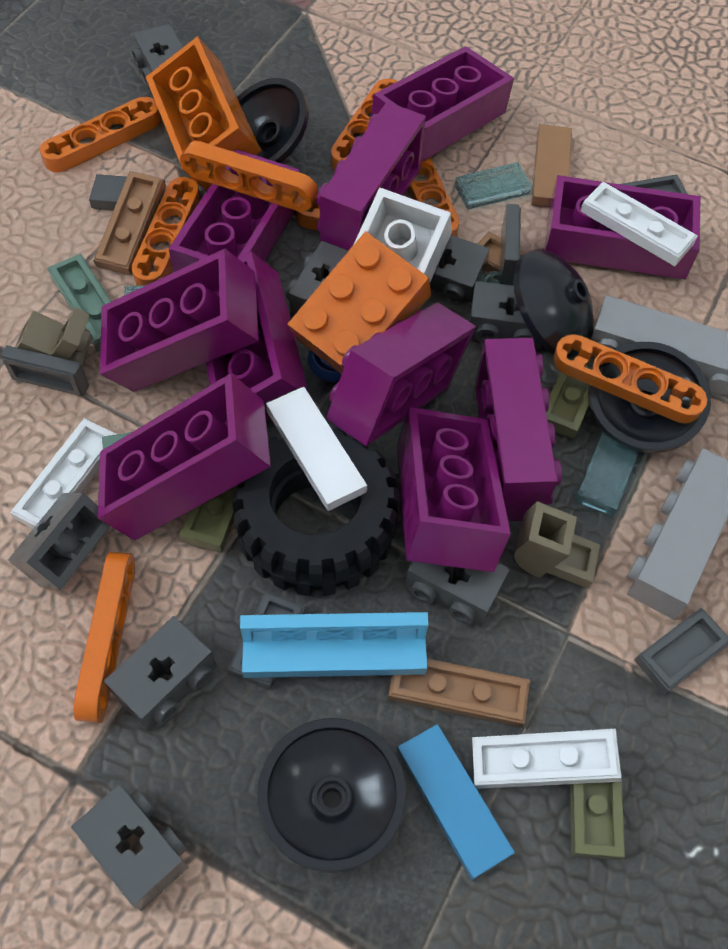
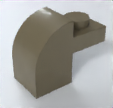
M75 307L64 324L36 311H32L22 328L15 347L79 362L83 365L92 337H90L91 331L85 329L90 314Z
M537 501L523 515L514 558L523 570L533 576L540 578L548 573L586 588L594 581L600 544L574 534L576 516Z

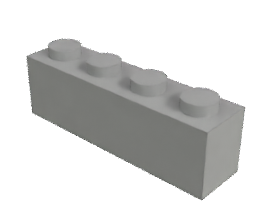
M605 296L590 340L612 349L633 342H657L671 346L686 354L698 365L706 377L710 391L728 396V332L615 297Z
M704 448L694 462L686 459L675 479L682 483L679 491L676 492L671 489L660 509V512L666 514L663 523L660 524L655 521L643 543L650 547L646 557L638 555L627 575L628 578L634 580L627 593L628 596L673 620L687 606L728 518V460Z

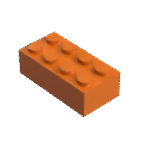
M198 36L146 76L179 162L181 155L190 142L193 141L204 142L232 152L235 149L253 155L261 152L221 61ZM190 176L206 191L211 186V183Z

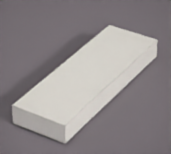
M602 182L588 196L580 210L582 213L673 266L678 264L694 245L698 237L693 232L605 182Z
M301 387L266 403L267 413L327 511L367 492V484L305 387Z
M84 418L11 510L10 514L12 517L33 529L62 493H82L99 470L100 451L103 450L102 437L116 435V433Z
M616 729L472 737L474 785L477 789L622 782Z

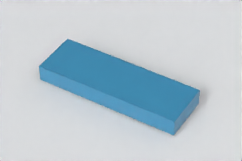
M438 724L397 747L399 756L471 881L515 853Z

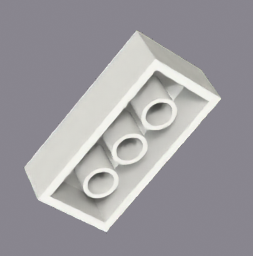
M379 187L355 243L365 231L429 277L430 282L452 233L451 213Z

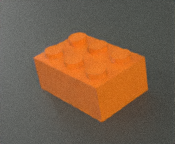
M365 231L288 322V326L296 340L342 375L344 370L341 366L343 357L353 345L358 346L371 339L374 334L382 333L393 327L396 322L408 319L423 306L431 296L429 277Z

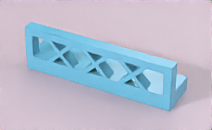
M428 612L240 615V631L243 639V678L426 675Z

